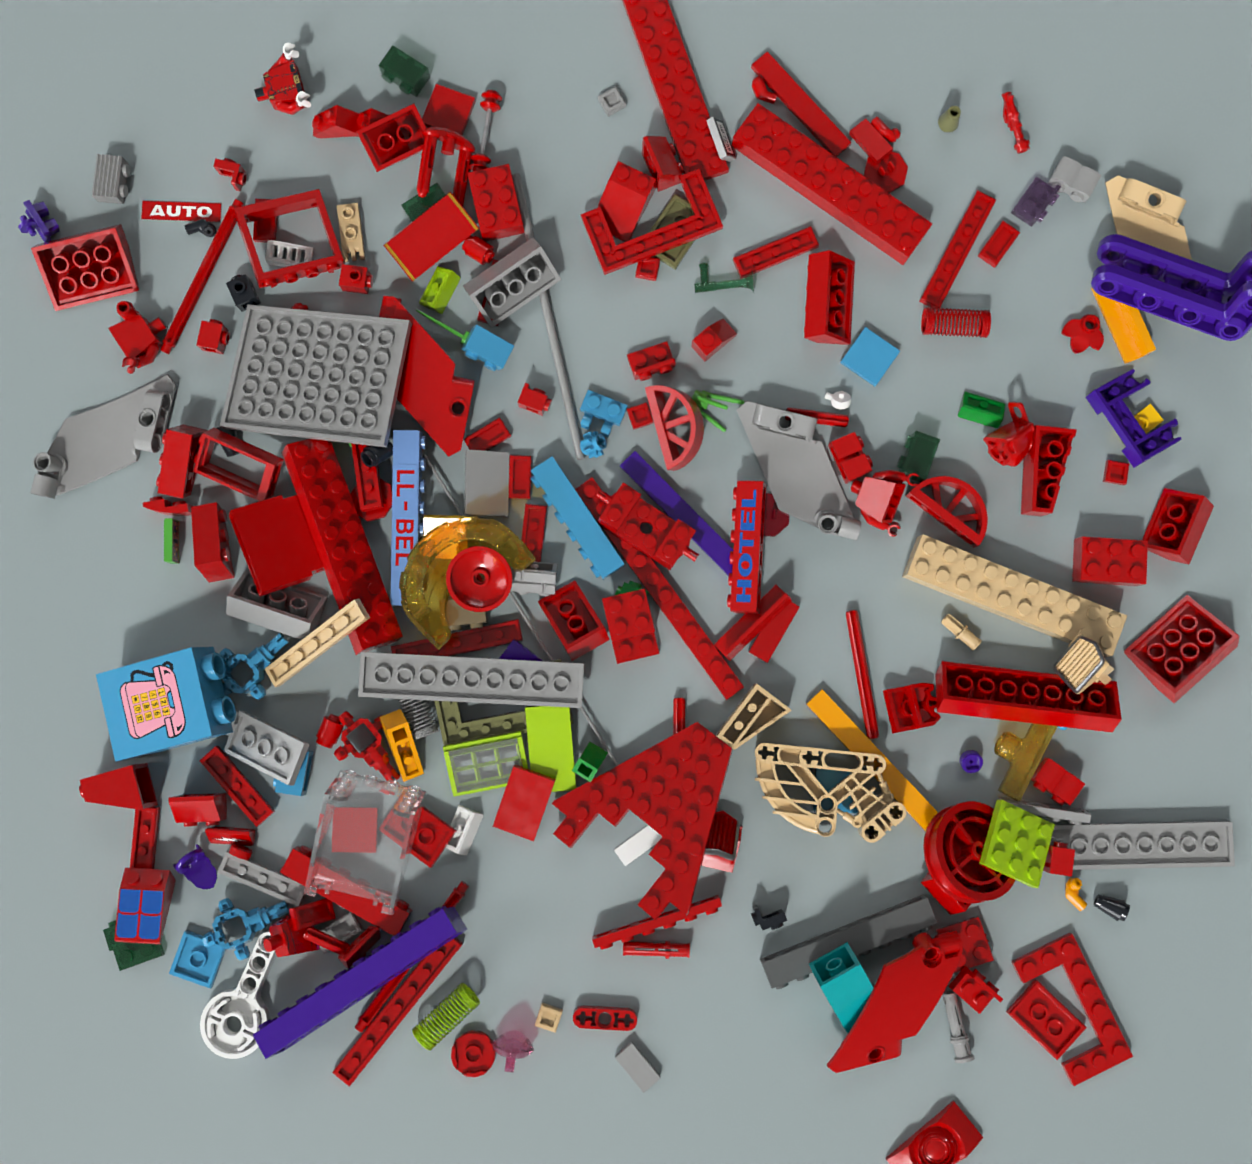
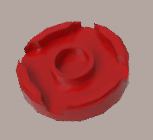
M476 1030L461 1034L456 1039L451 1051L453 1066L466 1077L484 1075L492 1067L496 1055L492 1039L487 1034Z

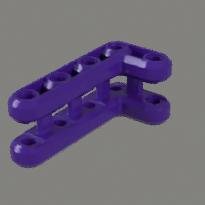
M1111 234L1100 240L1097 257L1105 265L1098 267L1094 271L1091 280L1092 289L1099 295L1227 341L1238 340L1252 329V251L1244 255L1235 268L1227 273L1123 235Z

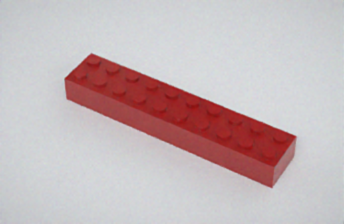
M757 103L733 136L732 147L901 265L906 263L933 224L759 103Z
M306 439L287 444L282 451V456L339 611L354 599H360L370 616L367 621L348 634L355 655L397 642L403 635L331 441Z

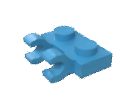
M588 390L580 408V411L585 413L580 427L589 430L593 418H599L605 421L600 432L604 437L608 438L613 425L620 427L628 405Z

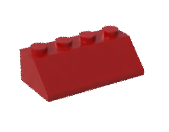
M831 250L809 254L804 338L816 343L850 345L855 261Z

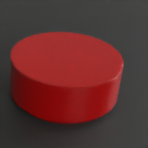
M235 843L229 849L231 855L243 860H250L253 853L250 848Z

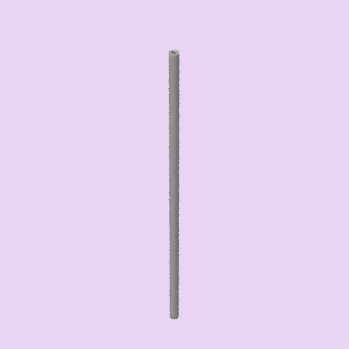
M515 173L512 175L526 241L534 238L521 177L519 173ZM546 290L539 295L576 458L577 460L585 459V455L580 449L581 437Z

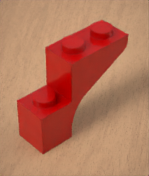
M336 105L314 116L312 121L313 136L321 139L359 137L356 131L389 115L373 108L357 113Z

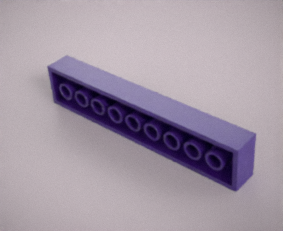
M445 905L428 913V919H420L409 926L410 931L400 932L390 939L392 943L389 942L378 946L371 951L373 955H369L366 958L362 957L352 964L354 968L342 970L334 976L335 980L319 985L315 988L316 992L301 997L296 1001V1005L283 1009L277 1013L278 1017L272 1020L269 1019L259 1025V1031L253 1034V1037L265 1059L284 1052L468 930L455 907L447 908Z

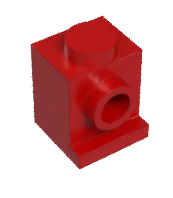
M525 383L517 403L520 408L543 416L545 411H549L552 399L545 395V391L538 388L531 390L530 385Z

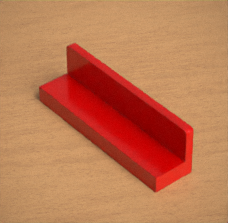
M776 584L761 598L760 614L746 613L714 646L731 661L792 602L790 596Z

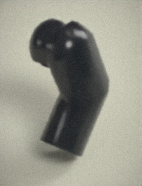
M205 219L184 225L188 235L200 232L207 237H213L217 232L214 224Z

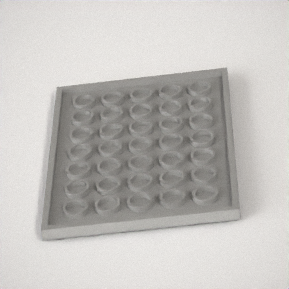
M247 304L220 426L230 430L387 448L412 323L410 320Z

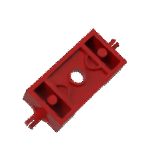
M624 482L612 496L601 489L595 497L606 503L605 510L599 517L598 523L668 570H671L677 559L683 556V554L693 560V562L699 556L698 553L689 548L690 540L696 532L695 529L680 519L675 521L641 499V494ZM642 523H649L652 526V531L644 534L640 530V525Z

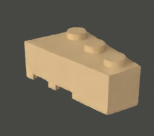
M756 683L750 688L715 736L735 750L792 710Z

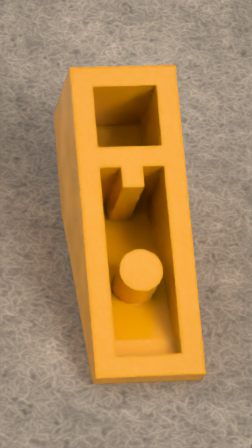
M401 709L381 716L380 720L403 782L424 774L408 722Z

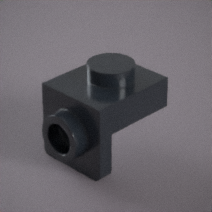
M752 906L754 912L751 913L754 924L755 926L760 925L762 930L771 928V930L778 929L784 925L783 922L787 921L782 909L761 916L758 906Z

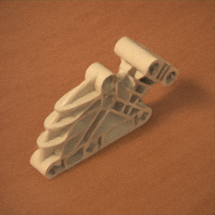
M761 743L755 749L756 771L758 778L755 777V781H759L765 796L762 795V799H767L775 809L772 812L773 814H780L788 822L805 831L819 834L823 837L831 836L836 829L838 813L844 820L851 823L853 827L858 828V833L864 840L874 843L886 835L885 831H891L890 827L897 826L906 817V808L903 804L893 800L894 795L890 792L887 782H884L881 773L886 768V761L881 755L773 743ZM763 746H766L768 751L774 752V747H778L776 753L777 761H773L774 756L767 755L766 759H762V755L758 754V751L762 750ZM807 751H811V755L819 756L818 751H821V765H817L818 760H810V763L807 764L806 760L803 759V755H806ZM828 753L850 754L858 757L859 764L853 769L831 767L826 765L824 758ZM863 756H866L865 761L870 762L877 758V762L881 763L880 767H876V770H873L872 766L864 765L865 770H862L864 764ZM775 764L786 765L799 782L778 780ZM807 767L851 773L827 792ZM875 774L878 776L879 786L882 791L878 796L872 793L877 789L876 787L872 786L867 790L862 786ZM781 784L803 786L814 800L790 798L783 790ZM849 796L853 800L849 805L850 810L856 806L858 811L854 816L837 808ZM824 798L832 799L833 806L831 809H822L821 801ZM796 803L816 805V812L812 813L805 810ZM893 806L898 809L897 814L894 813L895 816L889 812L891 808L894 809ZM823 820H828L831 823V828L827 832H822L819 829V824ZM869 826L874 829V833H870V836L865 833V829H869Z

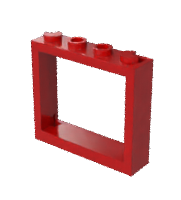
M319 189L235 208V217L259 288L267 286L273 288L278 283H293L303 277L314 278L323 272L334 273V270L342 267L344 259ZM317 207L334 256L263 272L247 223Z

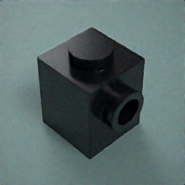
M246 274L236 275L231 278V281L226 283L235 305L241 312L247 309V304H261L252 281Z

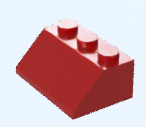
M1164 488L1142 539L1143 541H1148V551L1165 559L1189 565L1214 508L1213 504L1203 495Z

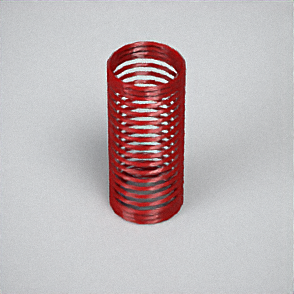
M926 307L923 310L921 321L923 335L937 334L939 336L941 334L943 336L945 334L946 336L956 335L958 337L960 335L962 337L964 335L965 337L979 336L980 338H987L990 333L991 313L989 310H952L951 308L933 309L932 307ZM940 315H941V323H940V331H939V320H940ZM937 316V326L935 331V321ZM956 316V327L954 333V321ZM959 316H960V324H959V332H958V320H959ZM964 316L963 332L961 333L962 319ZM978 316H979L978 334H977V333H976V331H977V320H978ZM952 317V329L950 333V322ZM974 317H975V326H974V334H973V323H974ZM947 318H948V330H947V333H946V324H947ZM966 318H968L967 331L965 334ZM970 318H971V331H970V334H969V325H970ZM943 319H944V320H945V321H944V330H943V332H942Z

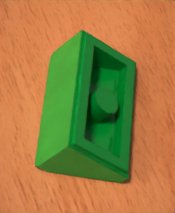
M964 392L958 417L993 428H999L1004 419L1005 403Z

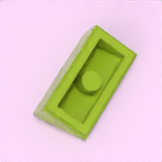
M437 266L419 304L439 314H443L460 281V277L453 270Z

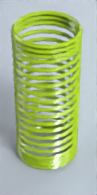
M460 983L457 989H454V992L445 997L442 1003H439L433 1011H430V1014H427V1017H424L419 1022V1025L412 1028L414 1037L425 1049L431 1051L437 1046V1043H440L452 1029H455L463 1021V1018H466V1015H469L472 1010L480 1005L478 997L465 983ZM455 996L458 997V999L463 1003L464 1006L460 1004V1002L455 998ZM451 997L456 1001V1003L461 1007V1009L453 1002ZM448 1000L455 1006L459 1013L453 1008V1006L448 1002ZM446 1004L454 1011L456 1016L451 1012V1010L446 1006ZM442 1006L446 1008V1010L452 1015L453 1018L449 1016V1014L443 1009ZM434 1021L441 1027L442 1030L438 1028Z

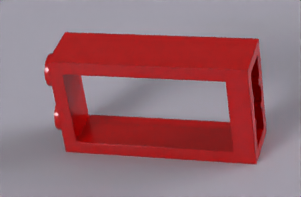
M214 427L201 434L199 438L200 448L194 457L195 466L193 472L258 501L273 497L283 465V458ZM215 442L265 464L266 467L261 484L258 485L210 463Z

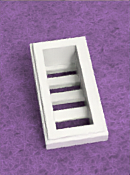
M268 240L265 260L269 265L288 267L312 261L314 249L313 247ZM284 250H287L286 259H283ZM293 251H296L295 261L292 260ZM302 252H305L304 262H300Z

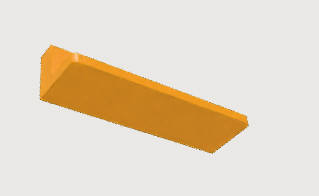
M1091 288L1125 364L1149 355L1156 350L1137 308L1101 296Z

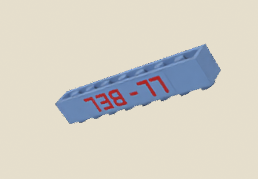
M393 430L391 605L419 606L420 601L424 600V589L420 588V580L424 579V567L421 566V558H424V545H421V536H424L421 514H425V501H422V493H425L426 484L425 480L422 479V471L426 470V459L422 458V449H426V436H423L420 430Z

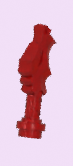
M1005 92L1002 94L1004 100L1003 118L1010 131H1014L1016 138L1014 149L1020 154L1030 149V141L1024 138L1021 129L1022 123L1018 118L1019 112L1013 102L1014 95H1012V92Z

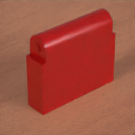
M282 495L230 511V521L259 596L309 581L313 574L325 571L297 495L284 499Z

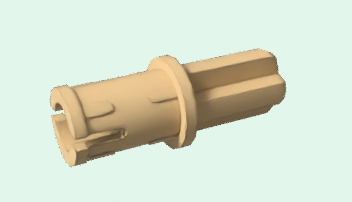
M947 614L942 619L941 624L955 635V639L959 638L972 651L982 642L981 639L977 638L967 629V625L961 624L951 614Z

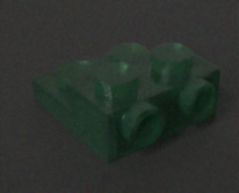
M116 920L109 922V927L103 930L109 951L113 950L119 971L165 955L162 944L115 942Z

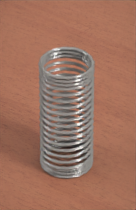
M401 699L399 703H402L400 706L403 707L401 710H405L403 714H406V720L410 721L408 725H410L409 728L411 729L414 741L439 732L437 723L428 725L435 722V719L422 723L434 718V716L424 718L433 714V712L421 715L431 711V708L418 712L430 707V705L417 708L429 703V701L417 705L414 704L424 700L411 702L413 699Z

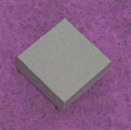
M616 86L598 96V101L608 117L626 107V103Z

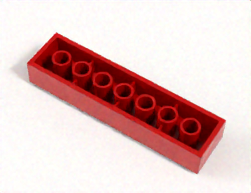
M945 661L941 662L935 674L936 706L939 713L1111 733L1122 720L1117 681H1110L1106 685L1101 681L1094 682L1082 693L1075 694L1058 674Z

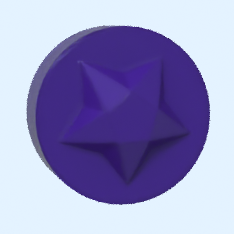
M975 750L965 751L960 756V765L968 773H975L983 766V759Z

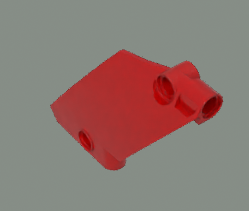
M383 296L379 317L410 320L412 323L397 400L449 457L461 451L475 380L454 376L456 364L401 304L402 299ZM461 403L465 408L464 412L455 414L452 411L453 405Z
M953 930L937 934L933 939L928 933H920L913 939V950L883 965L868 1001L852 1029L827 1063L828 1068L835 1073L893 1059L901 1055L902 1039L917 1035L943 995L959 963L963 947L957 931Z

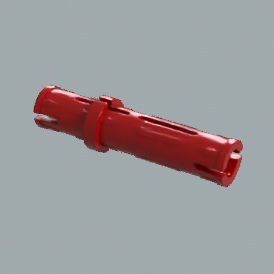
M665 941V943L624 942L623 956H663L665 959H670V957L690 958V943H670V941ZM635 948H651L655 950H636ZM658 949H678V951L658 950Z

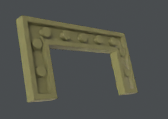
M556 659L549 662H562V660ZM435 701L444 746L521 731L522 734L527 733L525 710L462 722L458 702ZM570 708L571 724H574L572 710Z

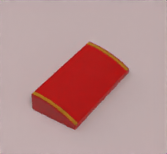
M448 192L383 246L413 282L479 228L454 195Z

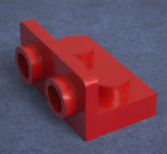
M667 341L627 354L634 380L640 379V381H645L652 378L653 374L659 372L660 374L669 373L676 364Z
M966 966L948 986L979 1014L993 998H996L1000 1003L1003 1000L997 994L999 989L990 981L985 983V976L976 969L972 972Z

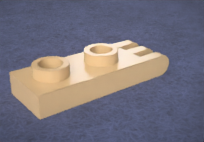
M358 203L337 205L343 261L349 262L348 253H351L352 261H357L356 252H359L361 260H365Z

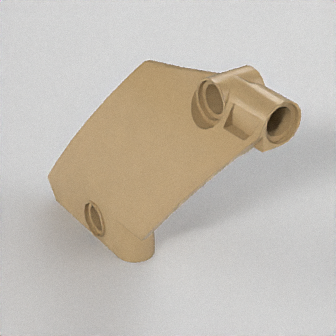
M1119 175L1105 182L1117 234L1192 260L1185 227L1177 223L1187 202L1185 199L1131 178L1126 179ZM1151 194L1157 198L1155 206L1149 204L1148 199Z

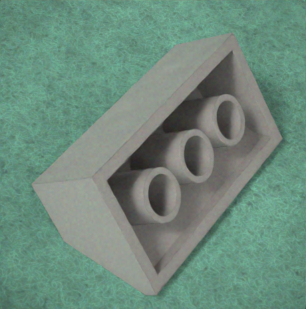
M531 238L463 285V287L492 328L559 282L561 278L541 245L534 238ZM484 297H486L487 300L485 308L483 309L482 302Z
M246 569L227 595L226 615L302 640L317 629L328 596L295 585L259 596L250 570Z

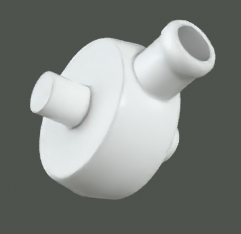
M839 391L834 394L827 392L825 394V399L831 400L832 406L836 409H846L851 404V396L847 392Z

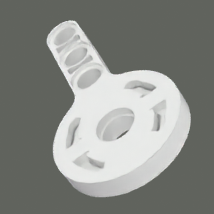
M269 930L259 936L237 988H231L216 995L208 1002L201 1015L200 1030L202 1038L207 1047L221 1057L237 1059L254 1052L259 1047L256 1041H252L254 1040L253 1034L259 1031L260 1013L261 1024L270 1019L268 1008L261 998L262 987L276 958L275 950L267 952L263 945L266 936H271ZM258 956L265 959L264 967L257 963ZM248 977L255 979L256 987H251L248 984ZM236 1016L240 1019L242 1023L240 1031L233 1032L228 1028V1017Z

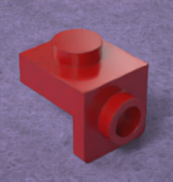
M215 158L213 167L219 175L232 177V186L236 191H241L242 186L247 181L246 171L241 164L228 158L223 160Z

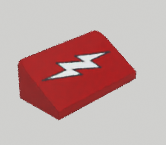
M211 826L205 829L210 843L229 845L235 843L253 846L255 842L256 830L219 826Z

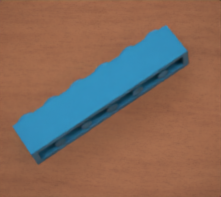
M553 456L531 470L533 476L530 479L537 489L539 487L542 488L545 493L542 497L548 506H554L557 511L554 515L560 524H566L569 529L566 533L572 542H578L581 547L578 551L584 560L587 558L592 563L590 569L596 578L600 576L604 580L624 567V562Z

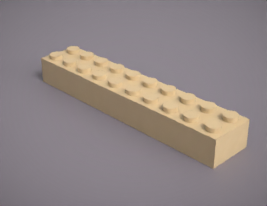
M924 534L917 537L902 575L903 578L1069 644L1080 632L1084 637L1099 644L1104 657L1113 656L1127 619L1125 614Z

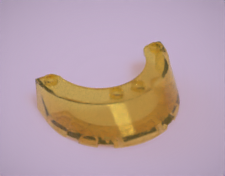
M468 516L461 517L459 521L452 523L445 522L427 533L415 545L407 557L408 562L404 572H401L399 582L402 598L401 604L410 621L438 650L451 637V629L446 617V606L450 595L446 585V572L451 560L459 552L472 546L490 547L502 554L510 567L517 571L526 569L536 560L525 543L507 526L496 520Z

